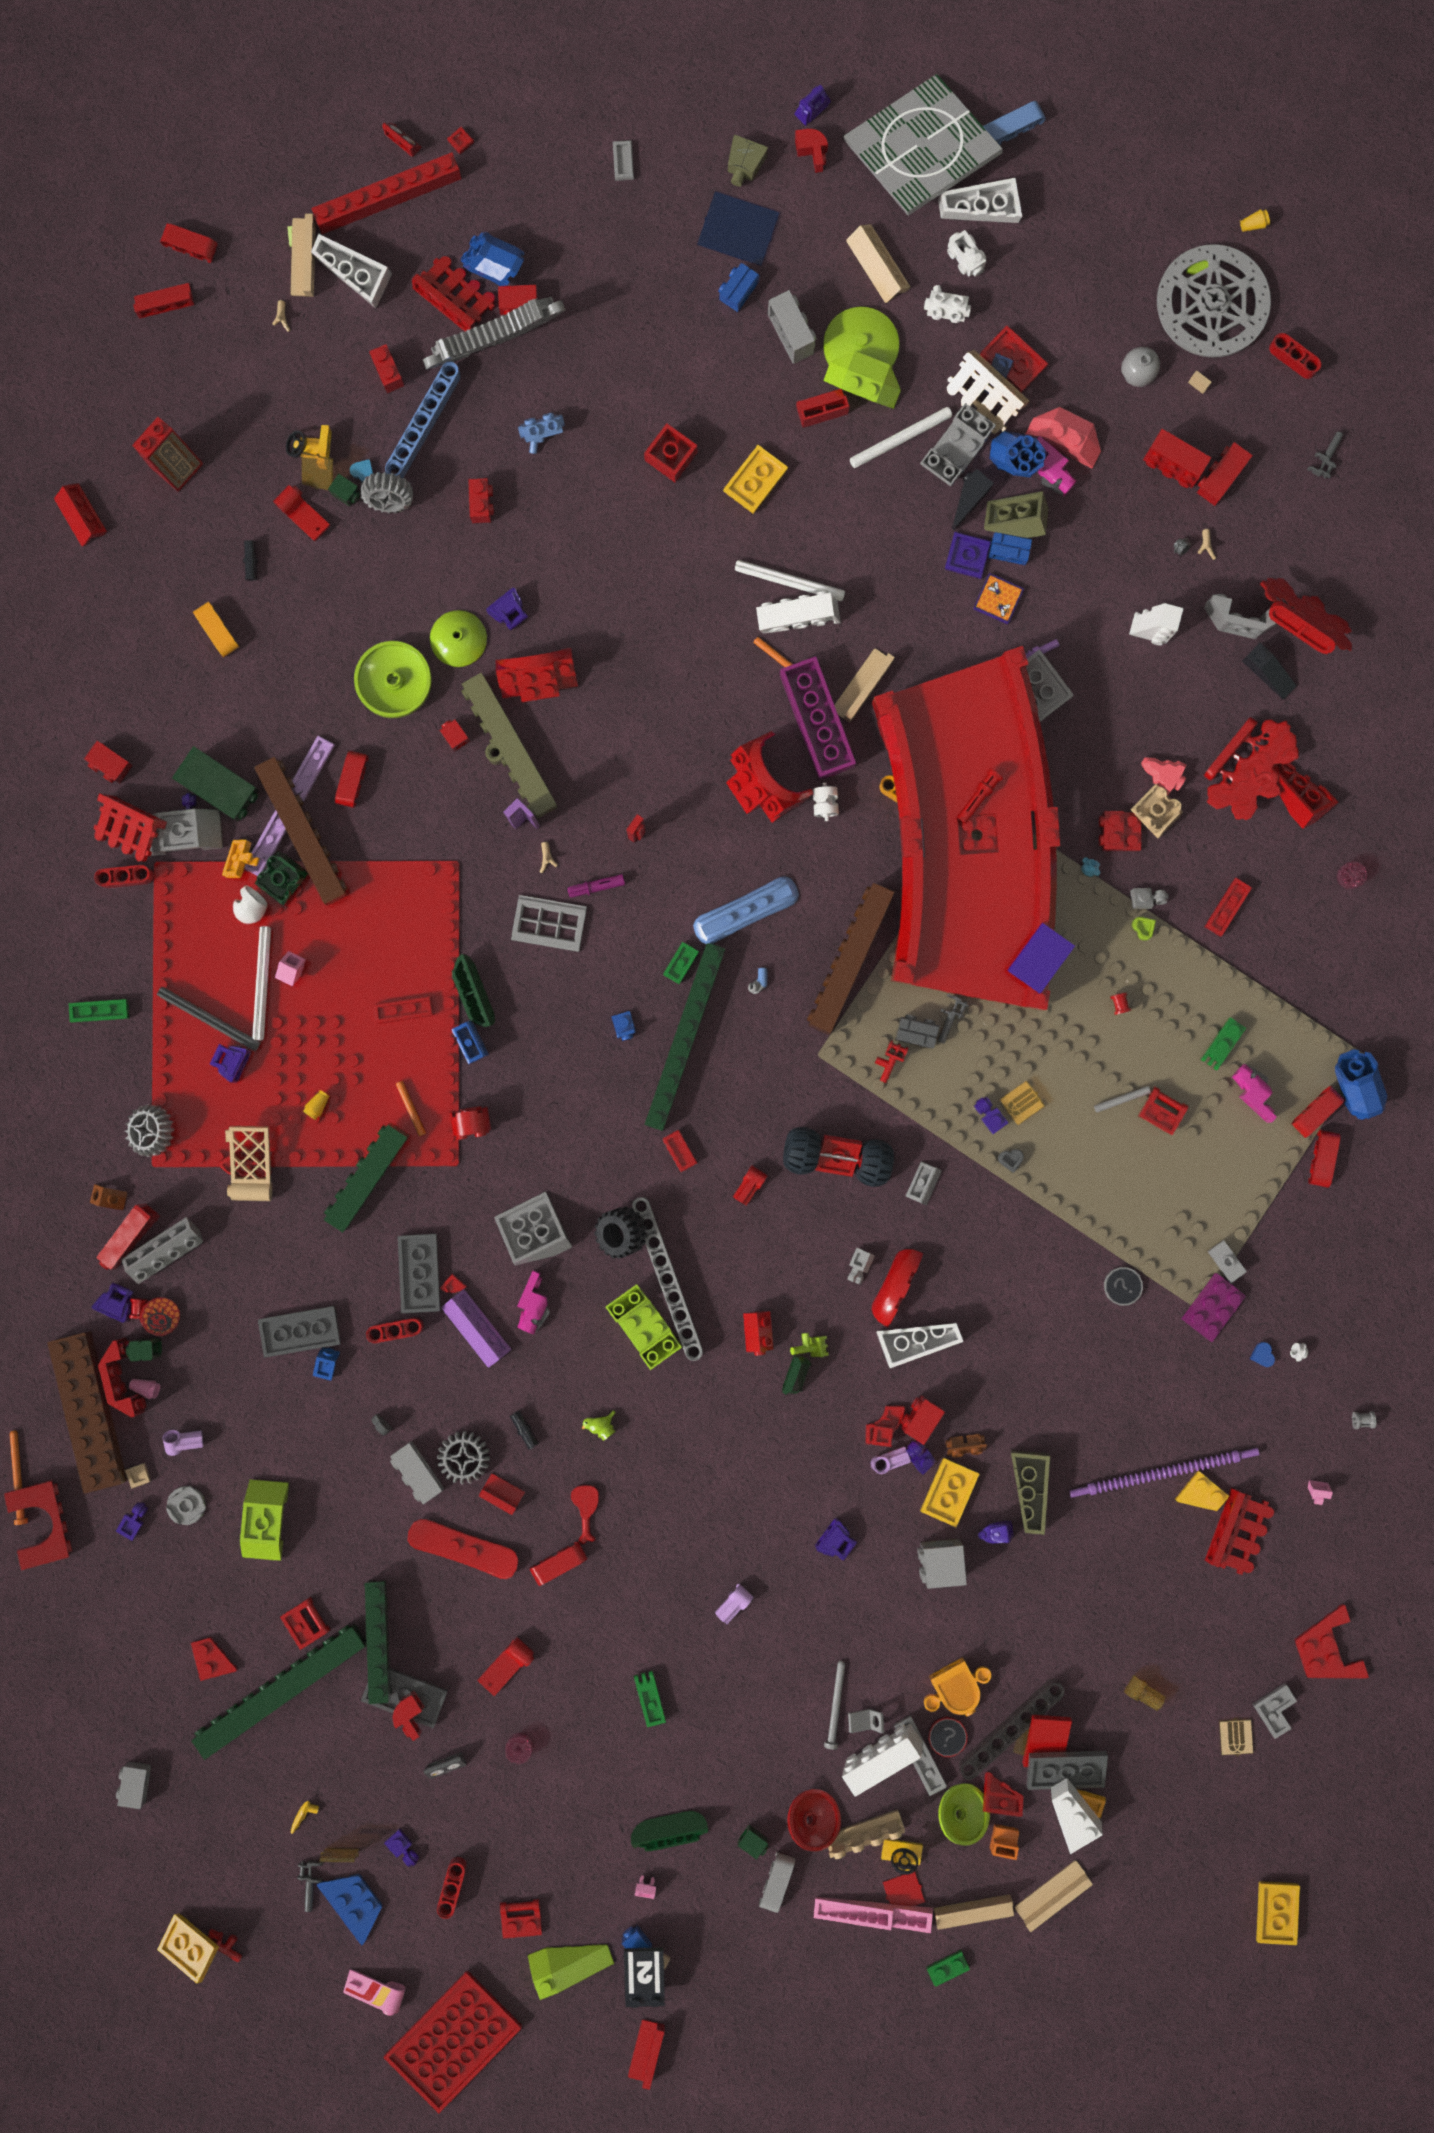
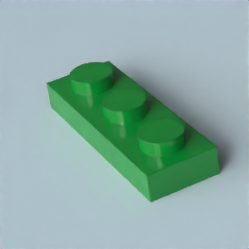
M127 999L69 1003L70 1023L129 1019Z

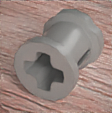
M1374 1411L1361 1414L1353 1412V1428H1376V1415Z

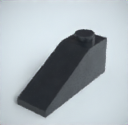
M978 469L973 473L969 472L963 479L964 484L952 525L954 531L993 487L994 483Z
M1261 643L1255 646L1242 660L1248 668L1283 700L1296 687V684L1275 656Z

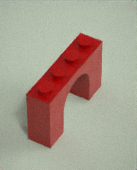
M53 1480L4 1493L8 1513L29 1507H39L48 1512L53 1522L52 1532L46 1540L17 1550L21 1570L68 1558L70 1556L69 1552H72L71 1541H66L65 1533L68 1532L66 1521L62 1522L60 1514L64 1513L62 1502L58 1503L56 1495H59L57 1483L53 1484Z

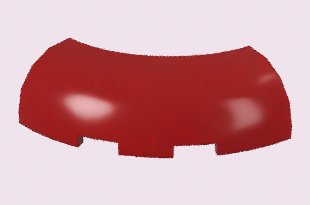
M905 1249L896 1254L886 1279L872 1304L874 1317L884 1326L889 1327L896 1315L898 1307L911 1285L910 1282L919 1267L923 1253L913 1249Z

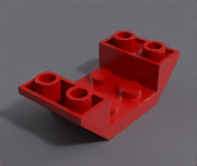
M127 1337L112 1341L98 1367L107 1403L126 1415L135 1417L145 1412L146 1401L140 1394L125 1397L127 1388L125 1383L121 1381V1365L116 1361L127 1357L126 1346L130 1341H127Z

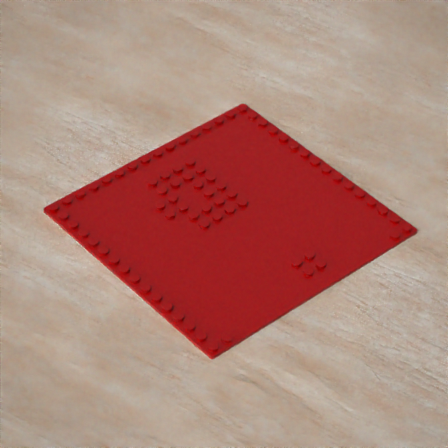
M295 861L301 867L306 869L302 861ZM331 861V863L335 862L339 869V873H337L339 879H343L348 887V890H346L348 896L327 906L323 903L309 874L287 902L282 905L254 884L257 876L245 869L241 878H226L223 876L222 873L226 862H156L154 864L152 1106L157 1105L161 1109L166 1110V1114L171 1115L169 1121L174 1122L171 1125V1128L174 1129L171 1135L174 1138L169 1139L171 1145L166 1146L167 1151L152 1156V1166L220 1167L217 1163L230 1155V1142H226V1130H229L230 1126H269L271 1167H355L362 1156L366 1158L369 1151H367V1148L371 1142H376L380 1137L378 1132L383 1125L387 1126L389 1123L394 1124L410 1135L390 1166H457L459 1164V1140H456V1136H453L449 1112L455 1111V1113H459V1044L456 1040L457 1037L454 1036L451 1030L459 1026V993L452 977V970L457 961L456 959L459 957V863L457 861ZM245 885L256 890L268 904L261 920L252 924L239 921L233 912L235 899L242 901L240 890ZM262 926L271 928L264 1039L257 1040L261 1043L257 1051H253L157 995L159 989L165 987L253 1037L259 932ZM288 951L306 959L302 974L293 986L275 978L279 962ZM431 996L433 1016L376 1024L373 1004ZM219 1044L226 1048L239 1046L251 1050V1055L237 1083L229 1082L218 1072L219 1068L210 1065ZM225 1052L223 1053V1055H222V1057H221V1059H220V1061H219L220 1064L222 1063V1061H223V1059H224V1057H225V1055H226ZM403 1081L426 1132L422 1136H419L396 1086L398 1082ZM321 1090L330 1097L321 1116H318L315 1120L305 1114L303 1110L305 1109L304 1106ZM234 1131L235 1138L240 1143L247 1137L242 1131ZM255 1132L252 1135L259 1143L264 1140V1132ZM250 1139L243 1144L250 1152L257 1147ZM240 1147L235 1151L239 1157L245 1158L247 1156ZM260 1148L253 1153L256 1158H265V1153Z

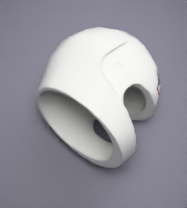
M245 885L240 890L242 901L235 899L233 912L239 921L252 924L261 920L268 904L256 890Z

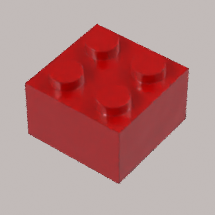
M666 423L645 451L644 458L648 464L676 483L698 453V446Z
M921 1395L920 1398H915L911 1405L912 1411L909 1415L906 1413L900 1423L904 1433L924 1445L945 1411Z

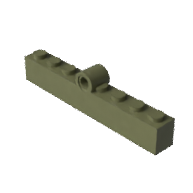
M480 673L462 683L464 688L461 691L466 701L470 699L473 703V706L470 708L476 717L480 716L483 722L480 725L485 734L489 732L492 737L489 740L491 744L485 750L489 762L494 765L502 763L504 767L508 765L511 770L508 774L512 782L519 784L520 788L517 790L522 799L527 798L529 802L527 808L534 815L536 814L538 819L558 808L483 674ZM494 751L500 752L497 757L492 756Z

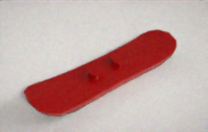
M427 1519L415 1521L408 1531L407 1541L413 1548L457 1561L500 1579L512 1577L517 1569L518 1557L516 1553L503 1545L460 1532Z

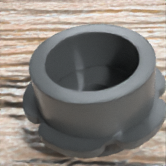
M1179 538L1173 546L1175 554L1178 553L1182 556L1189 550L1191 543L1188 542V538Z

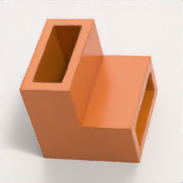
M994 1824L990 1843L992 1855L1017 1860L1019 1850L1017 1845L1019 1837L1018 1828Z

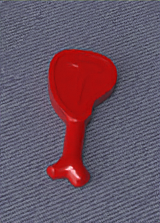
M580 1485L572 1490L571 1500L580 1510L582 1535L579 1538V1542L585 1544L587 1541L593 1542L595 1540V1537L590 1533V1517L598 1506L599 1492L595 1486Z

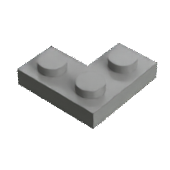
M1284 1683L1252 1705L1275 1739L1291 1729L1281 1712L1296 1703L1297 1700Z

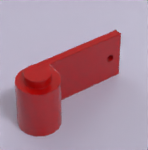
M288 485L273 502L315 542L331 525L301 497L303 493L295 485L293 487Z
M516 1637L477 1681L495 1696L520 1667L530 1665L534 1660L532 1656L534 1652L522 1640Z

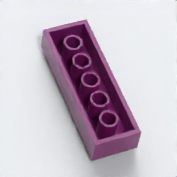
M816 656L780 669V678L818 780L855 768L854 756Z

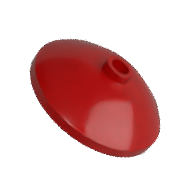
M809 1789L800 1793L793 1800L788 1812V1828L793 1840L801 1848L808 1851L824 1850L835 1841L841 1826V1815L836 1801L827 1792L819 1789Z

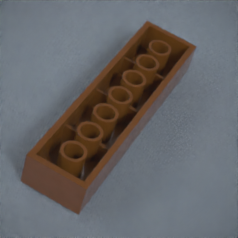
M875 883L871 887L867 886L861 898L865 901L863 905L859 903L854 914L857 917L856 921H851L846 931V934L849 936L847 940H842L838 949L841 954L839 957L835 956L831 964L832 974H827L822 984L825 989L823 992L820 991L814 1002L818 1005L808 1015L809 1027L827 1035L831 1034L893 897V891Z
M88 1331L47 1342L83 1493L123 1484L128 1480L110 1406L107 1403L98 1367L99 1361L92 1332Z

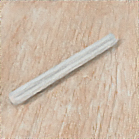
M946 407L851 457L850 463L852 467L856 468L951 418L952 412L950 408Z
M737 560L735 570L810 593L817 594L818 592L828 591L838 601H842L845 595L844 590L745 561Z
M267 926L260 927L252 1037L254 1040L264 1039L271 928Z

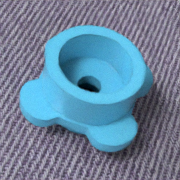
M1083 858L1082 872L1089 877L1098 876L1100 874V863L1094 859Z

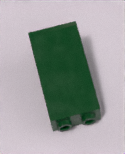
M194 746L172 777V779L237 822L239 819L245 818L248 813V806L250 803L253 804L259 796L257 788Z

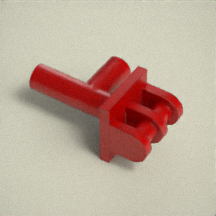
M891 1040L885 1051V1055L890 1056L889 1060L877 1056L875 1064L885 1067L880 1081L887 1083L896 1061H904L908 1047H901L899 1043L896 1045Z
M210 1929L209 1936L207 1937L219 1946L217 1951L239 1962L242 1955L231 1949L237 1941V1937L232 1934L226 1943L223 1944L221 1943L223 1933Z

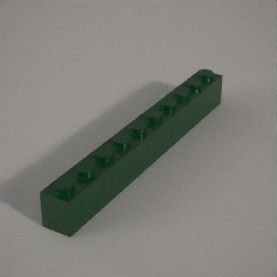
M710 943L706 944L644 1124L646 1126L661 1131L664 1130L725 952L724 948Z
M347 1624L338 1631L340 1633L335 1638L330 1636L323 1641L324 1646L319 1649L314 1647L307 1653V1658L304 1660L299 1658L293 1662L290 1670L286 1672L283 1669L274 1676L276 1679L273 1682L266 1681L258 1687L260 1691L256 1694L251 1692L243 1698L244 1702L239 1706L235 1703L226 1710L228 1712L223 1717L218 1715L211 1720L212 1725L207 1728L202 1726L195 1732L196 1736L191 1742L202 1758L205 1760L363 1649L367 1645V1641L355 1624L352 1626Z

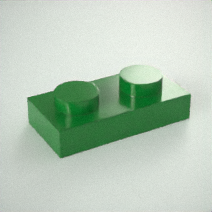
M682 942L663 975L680 985L699 951Z
M961 1950L926 1967L935 1987L970 1970Z

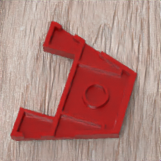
M1344 1604L1339 1605L1337 1609L1327 1614L1321 1621L1294 1639L1308 1678H1369L1362 1659L1343 1665L1332 1628L1351 1622Z

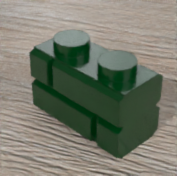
M160 1337L140 1338L130 1341L126 1346V1355L130 1361H146L159 1358L162 1355V1339Z

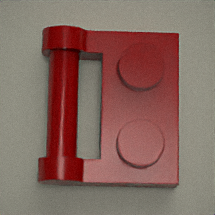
M1155 1086L1138 1117L1167 1134L1173 1135L1189 1106L1172 1099ZM1157 1098L1178 1110L1177 1114L1175 1115L1154 1103L1155 1099Z
M311 1597L280 1616L300 1650L331 1630L329 1625L324 1623L312 1604L314 1601ZM302 1609H307L319 1631L314 1632L301 1611Z
M533 1899L530 1902L508 1904L507 1902H500L503 1939L542 1935L539 1899ZM534 1911V1914L508 1916L507 1912Z

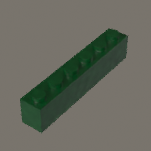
M392 1123L381 1127L378 1132L380 1137L376 1142H371L367 1148L369 1153L366 1158L361 1157L356 1165L358 1169L355 1174L351 1172L345 1182L348 1184L345 1189L341 1188L336 1194L335 1198L337 1201L334 1205L330 1204L324 1212L326 1214L324 1221L342 1233L348 1228L410 1136Z
M386 1580L369 1581L365 1583L369 1704L389 1703L391 1692Z

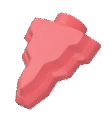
M1145 757L1141 762L1146 773L1153 777V783L1163 787L1168 796L1173 789L1178 791L1186 780V777L1182 774L1187 765L1180 761L1174 763L1166 760L1162 762L1156 758Z

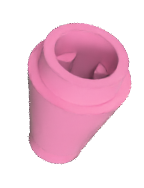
M133 1378L129 1384V1389L147 1399H155L159 1394L160 1384L154 1380Z

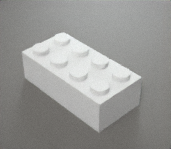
M911 1723L907 1726H899L894 1731L895 1733L890 1736L888 1734L884 1735L875 1745L869 1744L860 1754H852L846 1759L842 1778L855 1797L921 1758L923 1742Z

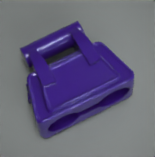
M821 85L815 86L812 92L800 101L794 115L805 126L831 103L824 88Z
M511 588L486 609L489 616L499 623L504 622L510 631L528 618L527 614L521 609L523 603L515 588ZM516 612L519 614L513 620L509 621L508 618H510L513 614H515Z
M219 1044L210 1065L219 1068L218 1072L229 1082L237 1083L251 1055V1050L239 1046L226 1048ZM225 1052L226 1055H225V1057H224L222 1063L220 1064L219 1061H220V1059H221L223 1053Z
M112 1283L109 1291L103 1293L92 1305V1309L122 1323H127L130 1319L128 1315L131 1314L130 1298H132L134 1292L116 1283ZM115 1292L123 1295L124 1298L120 1299L114 1296Z
M834 1518L815 1544L818 1552L832 1557L837 1555L844 1561L858 1542L850 1538V1532L838 1518ZM845 1541L848 1542L843 1550L840 1551L839 1549Z
M1012 1521L991 1523L981 1530L978 1537L988 1543H1010L1014 1538Z

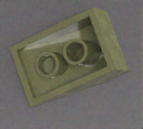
M1043 491L987 501L984 529L986 531L1024 538L1046 535L1049 508Z

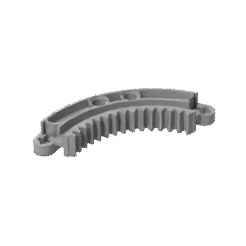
M552 296L541 300L536 298L514 309L512 312H508L506 315H502L500 318H496L479 327H474L471 330L469 329L451 337L448 336L445 339L442 338L436 341V345L431 348L433 355L423 359L427 370L436 368L446 362L463 359L473 352L483 351L488 346H495L522 335L566 311L563 302H553Z

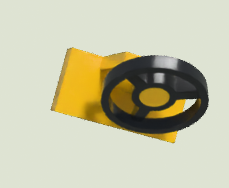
M321 425L320 439L306 438V435L298 430L292 432L286 441L287 454L293 458L299 456L318 458L317 463L320 468L328 469L332 435L330 427L328 425ZM297 434H301L302 437H300V439H298V437H297L296 435H297ZM293 439V440H294V441H293V444H292L293 450H292V452H290L289 446H290L291 440Z
M885 1839L883 1841L881 1859L891 1861L893 1869L898 1873L909 1875L914 1873L918 1865H920L923 1845L921 1843Z

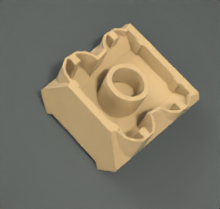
M1157 784L1131 809L1157 838H1160L1183 813L1181 803L1176 799H1171L1167 795L1166 790Z

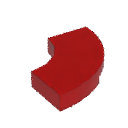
M235 1153V1156H236L239 1160L242 1161V1160L244 1159V1158H242V1157H239V1156ZM228 1155L217 1164L226 1173L231 1175L230 1155ZM247 1159L244 1162L251 1171L258 1165L252 1159ZM241 1166L236 1169V1177H245L248 1174ZM260 1166L253 1172L259 1178L266 1177V1172Z
M885 1405L881 1418L874 1423L866 1424V1444H872L874 1425L894 1427V1433L904 1417L905 1406Z

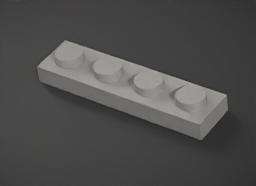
M910 1715L893 1725L897 1729L901 1725L907 1726L911 1723L922 1740L921 1758L913 1762L929 1796L947 1786Z

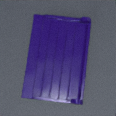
M1041 923L1007 971L1041 994L1075 945L1044 923Z

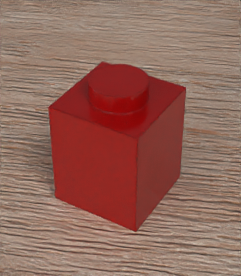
M449 720L441 726L440 732L454 752L470 742L456 720Z

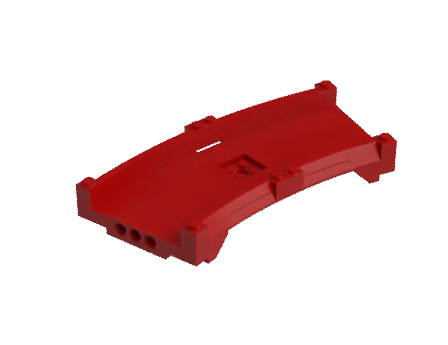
M1020 646L1004 652L1002 656L896 693L890 691L875 696L872 705L881 737L889 754L900 822L902 906L900 930L895 948L891 981L1043 1011L1048 1008L1050 991H1048L1049 983L1040 994L1007 971L1041 923L1055 931L1057 895L1056 848L1060 846L1058 807H1053L1049 767L1038 708L1026 669L1029 664L1024 648ZM991 768L1004 779L997 783L993 793L986 796L967 824H965L956 816L959 815L977 791L978 783L984 780L989 773L988 770ZM1031 811L1035 812L1036 850H1033ZM921 819H922V823H923V838H924V853H925V857H923ZM972 831H979L981 839L978 841L974 840L971 836Z

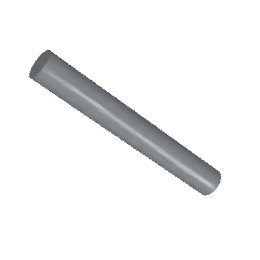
M1146 1086L1094 1105V1109L1098 1113L1150 1094V1088Z

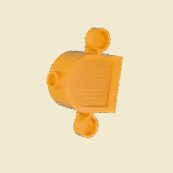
M962 1657L929 1675V1678L937 1694H929L924 1698L925 1708L930 1712H934L939 1709L940 1701H942L944 1706L954 1714L972 1715L976 1712L975 1708L980 1700V1690L976 1682L978 1681L983 1684L989 1682L991 1679L990 1670L985 1666H980L975 1670L974 1674H971Z

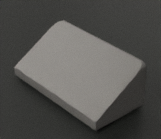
M921 1161L906 1197L927 1205L942 1170Z

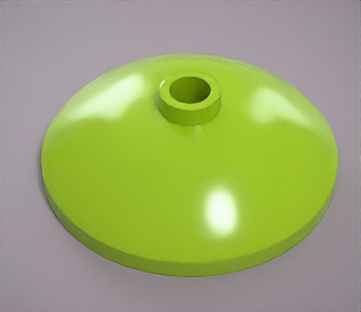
M455 610L445 613L434 623L430 633V644L435 656L441 662L452 667H465L473 664L482 656L487 644V633L484 625L475 615L467 611ZM460 633V637L456 639L454 634Z
M961 1783L952 1786L945 1792L939 1805V1822L943 1833L953 1843L964 1846L978 1842L986 1833L990 1820V1813L983 1812L984 1794L971 1784Z

